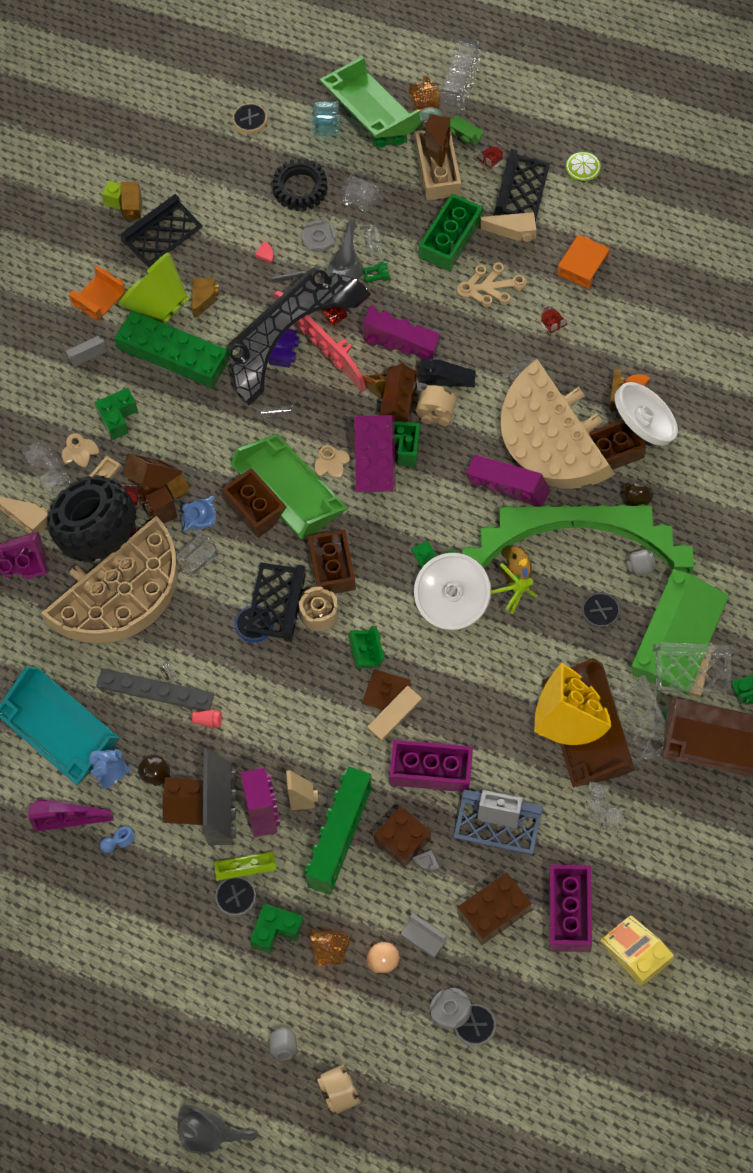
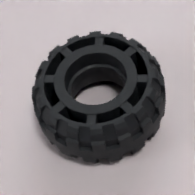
M96 475L95 477L88 476L82 478L80 481L71 483L65 490L63 489L58 494L57 499L51 504V511L48 512L47 517L49 534L64 554L78 561L94 562L96 559H104L111 553L117 552L129 540L130 534L136 526L137 512L133 500L119 482Z

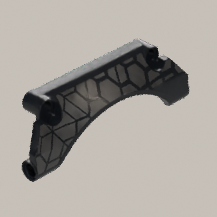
M311 268L227 345L226 352L235 361L231 368L234 388L239 396L250 406L264 393L266 367L272 350L282 335L294 323L306 315L326 308H357L371 295L368 289L356 278L332 273L328 276L320 268ZM321 273L320 279L315 281V275ZM236 347H240L239 353L233 355V350Z

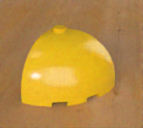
M561 663L550 676L539 698L535 712L534 732L561 744L581 745L595 741L603 736L611 728V721L607 708H603L599 700L601 698L592 686L588 688L580 680L582 678L581 675Z

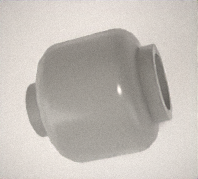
M647 549L631 553L630 560L627 561L629 571H634V574L638 577L652 573L654 567H657L653 552H649Z
M284 1027L272 1032L269 1036L271 1055L280 1061L291 1059L297 1051L295 1033Z

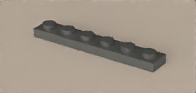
M103 668L96 685L100 689L199 711L210 710L214 699V693Z

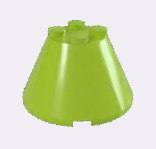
M167 252L147 270V274L131 286L118 304L125 309L138 312L165 324L172 318L171 314L175 316L181 310L180 304L183 306L190 298L186 294L171 254Z

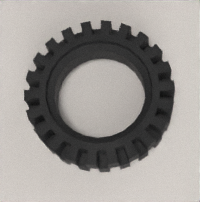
M298 158V163H294V159L290 160V165L285 162L283 163V168L279 166L278 172L275 171L274 196L275 198L277 197L278 203L281 202L284 208L287 205L289 210L295 207V211H299V208L307 211L306 207L308 206L311 210L314 208V204L318 206L320 200L323 201L325 199L324 195L326 196L327 176L324 169L321 170V166L319 164L316 166L314 161L309 164V159H305L304 163H301V158ZM304 174L316 182V187L306 196H293L284 188L286 181L294 175Z

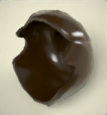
M637 482L632 486H629L627 483L624 490V498L631 506L648 505L653 498V492L651 488L640 486Z
M151 755L141 761L138 767V774L146 784L158 786L165 783V777L169 778L170 767L162 757Z

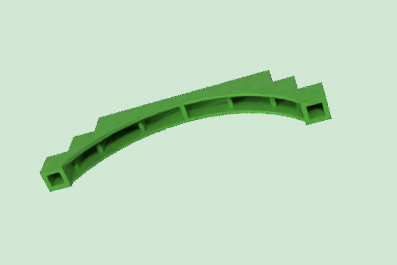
M622 504L618 506L581 505L578 507H571L569 505L561 507L549 505L542 507H532L529 505L523 507H500V528L494 526L481 528V548L473 546L462 548V554L473 558L485 568L506 547L512 546L527 537L556 529L588 528L611 532L631 539L655 553L672 570L675 569L692 574L694 569L693 546L683 544L673 546L672 526L664 524L653 526L652 506L644 504L638 506Z

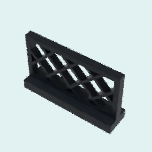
M511 149L504 170L494 215H501V213L505 215L525 213V209L530 207L534 212L536 222L550 163L517 154L518 150ZM518 161L525 162L528 167L521 169ZM535 167H545V170L538 174ZM531 170L534 176L528 179L524 172ZM521 175L524 181L518 183L514 177ZM537 179L541 186L535 188L531 182ZM527 184L531 190L524 192L521 186ZM517 188L521 195L514 197L511 191ZM534 193L538 199L531 202L527 196ZM524 198L527 205L521 207L517 200ZM514 203L517 209L514 211L506 209L507 205Z
M174 194L122 232L121 242L125 246L127 245L149 268L165 253L172 251L200 230L203 225L180 202V198ZM179 208L184 213V217H173L174 212ZM171 220L170 227H160V222ZM173 221H182L183 229L172 228ZM185 222H193L196 227L185 229ZM149 230H157V238L146 237V234ZM159 231L170 232L169 239L159 238ZM172 232L182 233V237L179 240L171 239ZM136 240L144 241L143 248L135 247L132 243ZM146 241L156 242V249L145 248ZM158 242L169 243V246L165 250L158 249ZM145 252L155 253V258L148 261L144 257Z
M260 563L246 633L284 638V641L292 642L299 611V601L301 600L306 577L305 566L298 565L295 568ZM268 569L272 570L275 574L266 579L263 571ZM286 572L293 573V577L286 582L281 577ZM278 578L282 585L274 589L270 582ZM267 585L271 592L262 596L259 590ZM286 588L289 591V595L281 599L277 592ZM275 595L279 601L270 606L266 599ZM264 602L268 608L259 613L256 610V605ZM282 604L286 610L278 616L273 609ZM271 611L275 619L266 623L262 616ZM257 619H260L264 624L259 629L251 628L252 623ZM279 622L282 626L281 632L273 631L270 626Z

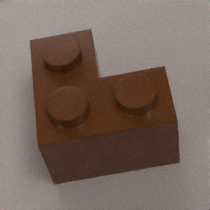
M166 486L160 489L153 488L152 490L142 488L139 490L140 498L138 500L142 508H146L149 521L157 516L165 524L177 518L174 500Z

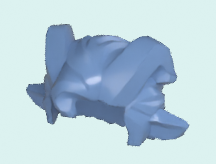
M214 496L198 501L194 500L192 503L182 506L184 513L181 516V525L184 531L191 529L201 530L215 525L216 512L212 504L215 499Z
M120 749L96 750L90 754L89 761L93 765L91 774L97 778L103 789L111 787L131 770V767L127 766L122 759Z

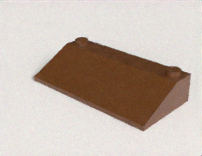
M592 658L571 667V669L582 676L580 680L588 688L592 686L601 698L599 702L603 708H607L611 721V728L595 741L581 745L560 743L573 788L618 778L635 771L603 664ZM550 677L542 680L544 687Z
M670 697L666 714L662 757L753 777V715Z

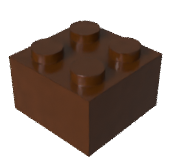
M401 806L374 834V842L404 868L431 840V831Z

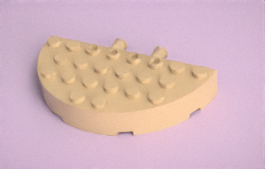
M536 359L515 379L503 403L501 431L509 453L519 467L542 473L546 483L551 487L564 489L581 488L583 485H594L612 477L615 473L589 436V432L602 424L603 421L595 413L589 419L580 422L571 409V405L585 397L579 386L567 395H561L538 359Z
M155 516L121 546V549L108 555L106 559L88 574L78 565L74 566L76 571L72 568L69 574L78 582L41 614L44 622L54 631L67 638L86 643L119 641L131 637L150 626L160 617L170 603L178 579V562L175 547L163 522Z

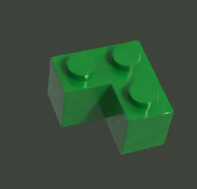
M128 387L94 402L97 413L111 440L129 433L124 418L138 412L136 401Z
M395 421V449H398V465L417 467L420 423Z
M264 904L250 940L251 948L271 954L277 936L298 941L304 924L303 916Z

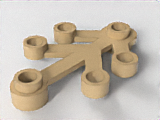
M498 262L493 265V271L484 282L476 284L481 277L486 275V267L478 265L475 269V274L468 282H461L458 285L457 293L463 298L472 297L484 307L492 305V297L499 300L501 304L507 305L510 302V295L506 292L500 293L495 289L513 287L515 290H523L526 287V279L522 275H516L511 280L493 282L498 275L504 272L503 264ZM484 291L485 293H487V294H489V295H484V296H482V295L479 294L478 292Z

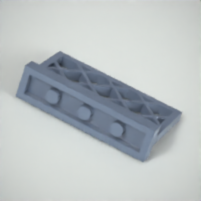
M463 790L454 838L533 855L543 806L522 802L519 816L523 817L518 820V824H520L525 833L515 839L509 830L512 827L504 826L505 829L495 835L490 827L492 823L484 822L485 825L475 830L470 821L478 816V807L482 793ZM465 804L474 806L477 813L467 818L464 813ZM526 818L536 819L535 826L527 831L522 821ZM468 823L473 832L468 836L459 835L460 827ZM488 827L493 836L488 840H483L478 835V832ZM507 831L513 841L508 844H501L497 837ZM527 835L531 841L530 849L521 848L517 841Z

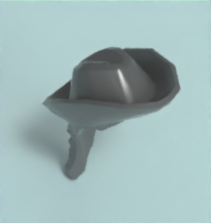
M353 220L346 224V234L344 235L342 247L335 252L329 266L325 270L328 276L332 273H337L359 280L363 275V265L360 259L357 258L353 244L354 230L356 228L355 221Z
M184 1104L178 1114L177 1127L180 1141L192 1153L206 1155L217 1151L222 1142L253 1141L258 1136V1132L255 1130H233L226 1126L220 1118L196 1106Z

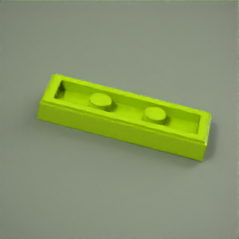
M274 851L214 862L216 881L277 870Z

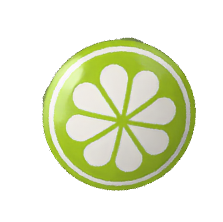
M588 152L575 153L566 162V171L573 180L589 181L595 179L601 169L598 158Z

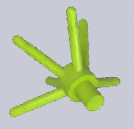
M501 563L500 566L515 583H507L508 587L491 590V594L514 590L515 594L505 608L508 611L512 606L510 613L513 614L523 593L527 592L534 598H537V595L529 589V586L533 585L531 578L518 580Z

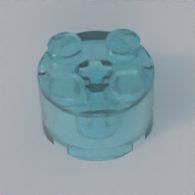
M314 101V135H339L340 115L337 112L339 111V101Z

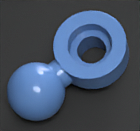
M123 826L115 832L114 838H103L100 842V849L104 853H111L115 850L116 845L120 847L129 846L135 839V833L130 827Z

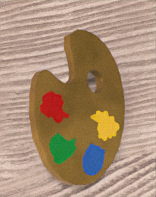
M517 546L506 547L502 552L503 557L509 560V565L506 567L518 580L530 578L532 565L527 553ZM502 568L501 571L509 582L515 583Z

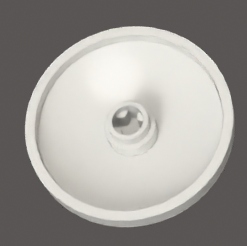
M634 382L624 383L616 391L615 404L618 412L625 423L638 436L659 446L668 445L676 438L678 433L676 420L669 407L653 391Z
M446 553L434 557L422 567L415 581L414 598L418 610L428 622L442 629L460 630L476 623L486 612L491 599V583L485 569L476 560L460 553Z

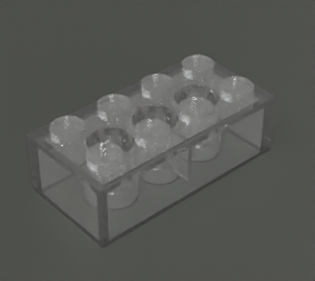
M459 38L440 90L441 112L460 116L462 110H466V98L471 96V84H475L477 78L476 70L479 71L482 61H480L482 50L479 49L480 42Z

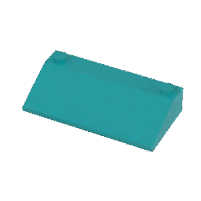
M26 666L0 703V719L76 785L93 770V765L89 761L90 754L96 750H112L120 739L119 736L38 667Z

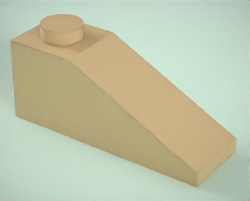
M534 212L481 217V230L517 241L530 242L536 239Z
M0 497V510L30 534L36 532L40 534L48 526V511L44 507L40 508L34 503Z
M291 770L286 771L291 810L315 808V802H318V790L313 789V783Z

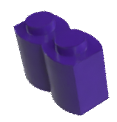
M288 329L282 335L272 350L268 360L269 365L290 368L291 363H295L296 352L294 350L295 347H299L300 343L297 330Z

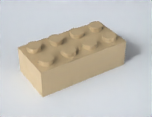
M415 131V145L426 201L449 198L452 193L461 196V179L451 131L450 143L443 167H439L427 152L426 142H423L425 131Z

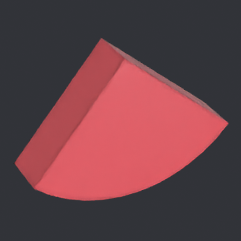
M263 241L255 255L257 258L272 264V247Z

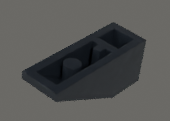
M421 359L420 383L431 386L475 387V370L438 359Z

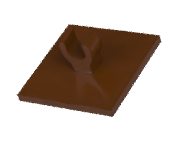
M374 669L362 704L384 710L409 686L411 680Z

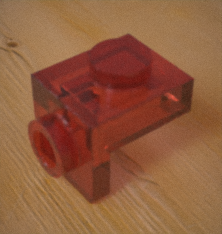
M342 307L321 310L323 316L331 325L339 323L348 317Z

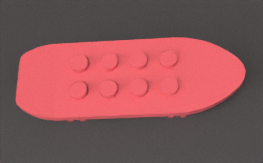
M276 291L273 293V296L277 300L284 293ZM309 315L294 323L299 331L306 335L315 347L317 346L323 355L329 358L335 367L341 370L362 393L366 390L361 372L357 368L356 363L347 354L352 348L351 344L343 347L347 343L346 339L336 343Z

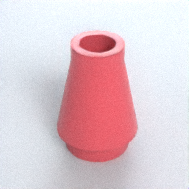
M217 709L193 712L192 723L215 729L222 724V712L217 711Z

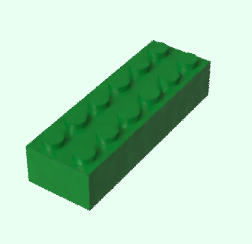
M135 311L130 312L114 338L117 349L210 388L215 386L230 361L225 348Z
M349 766L347 771L341 775V787L334 793V805L327 811V823L320 829L318 836L320 841L318 845H314L311 853L313 859L311 863H307L304 871L308 888L328 895L332 894L372 789L371 773Z

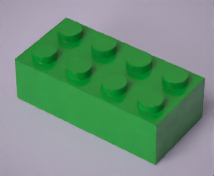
M452 193L419 244V258L447 271H451L481 223L483 206Z

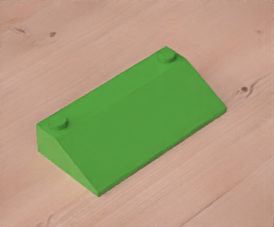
M363 56L320 79V82L375 138L408 135L421 127L419 111L416 110L409 114L367 72Z
M278 434L237 448L231 465L240 475L251 468L286 505V509L280 518L300 539L315 534L348 509Z
M673 569L632 664L633 676L689 694L729 595L691 574Z

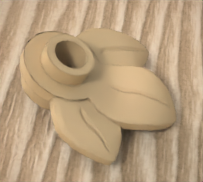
M74 433L66 439V447L62 451V459L65 464L74 460L76 464L85 468L89 463L90 455L98 454L99 449L94 441L84 439L80 434ZM76 439L79 441V443L77 445L72 444V441Z
M326 445L319 451V459L315 462V471L318 476L328 472L333 477L341 478L344 472L343 464L349 463L351 459L345 451L336 450L332 446ZM326 453H330V454H331V456H329V457H326V456H324V455H325Z

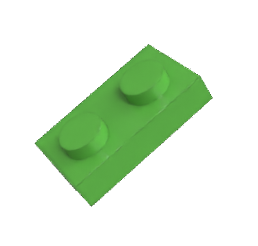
M459 116L451 119V135H456L464 143H469L475 147L484 135V131Z

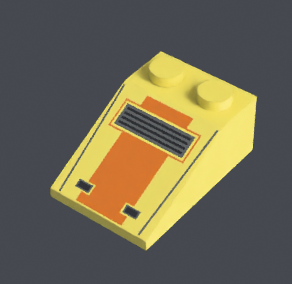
M631 915L600 940L640 987L645 985L673 961L674 955L664 943Z

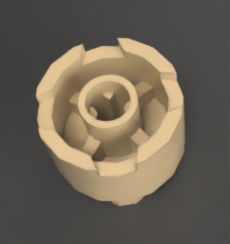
M435 385L427 386L426 390H421L416 407V413L421 418L420 421L424 424L434 422L442 426L449 425L456 404L455 394L453 392L449 394L444 391V387Z
M312 587L306 590L299 601L300 616L303 624L312 631H324L335 625L338 618L336 596L332 591L323 589V587Z
M344 1064L321 1074V1078L317 1079L321 1090L324 1093L327 1092L329 1096L326 1102L330 1110L337 1114L361 1104L359 1098H354L358 1094L350 1076H348L347 1072L343 1073L346 1070Z

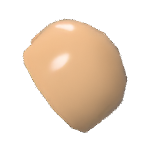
M380 942L373 945L366 957L368 967L375 973H389L398 966L400 959L398 949L388 942Z

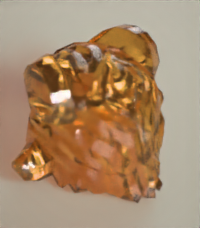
M423 76V83L419 85L415 82V84L409 87L412 102L417 107L414 111H420L426 107L439 108L440 90L435 86L434 82L430 81L429 77Z
M330 930L315 931L310 934L313 953H315L314 956L318 966L322 967L323 964L340 965L344 963L346 959L344 955L350 943L347 934L343 932L336 933Z

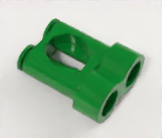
M387 261L379 262L380 264L364 267L363 274H366V277L364 276L365 283L390 280ZM379 271L377 274L367 275L370 272Z

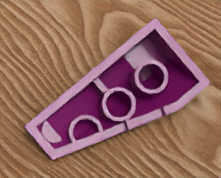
M39 532L0 544V573H5V577L11 578L12 574H22V578L26 579L47 574L45 548Z
M45 799L30 803L28 819L34 832L114 821L113 813L110 810L51 800L47 801Z

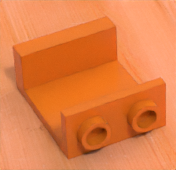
M578 234L559 263L557 275L590 289L593 283V276L604 259L608 260L610 248Z
M96 266L94 268L95 278L80 293L72 290L68 295L71 304L96 321H99L126 291L125 284L120 278H115L108 270Z

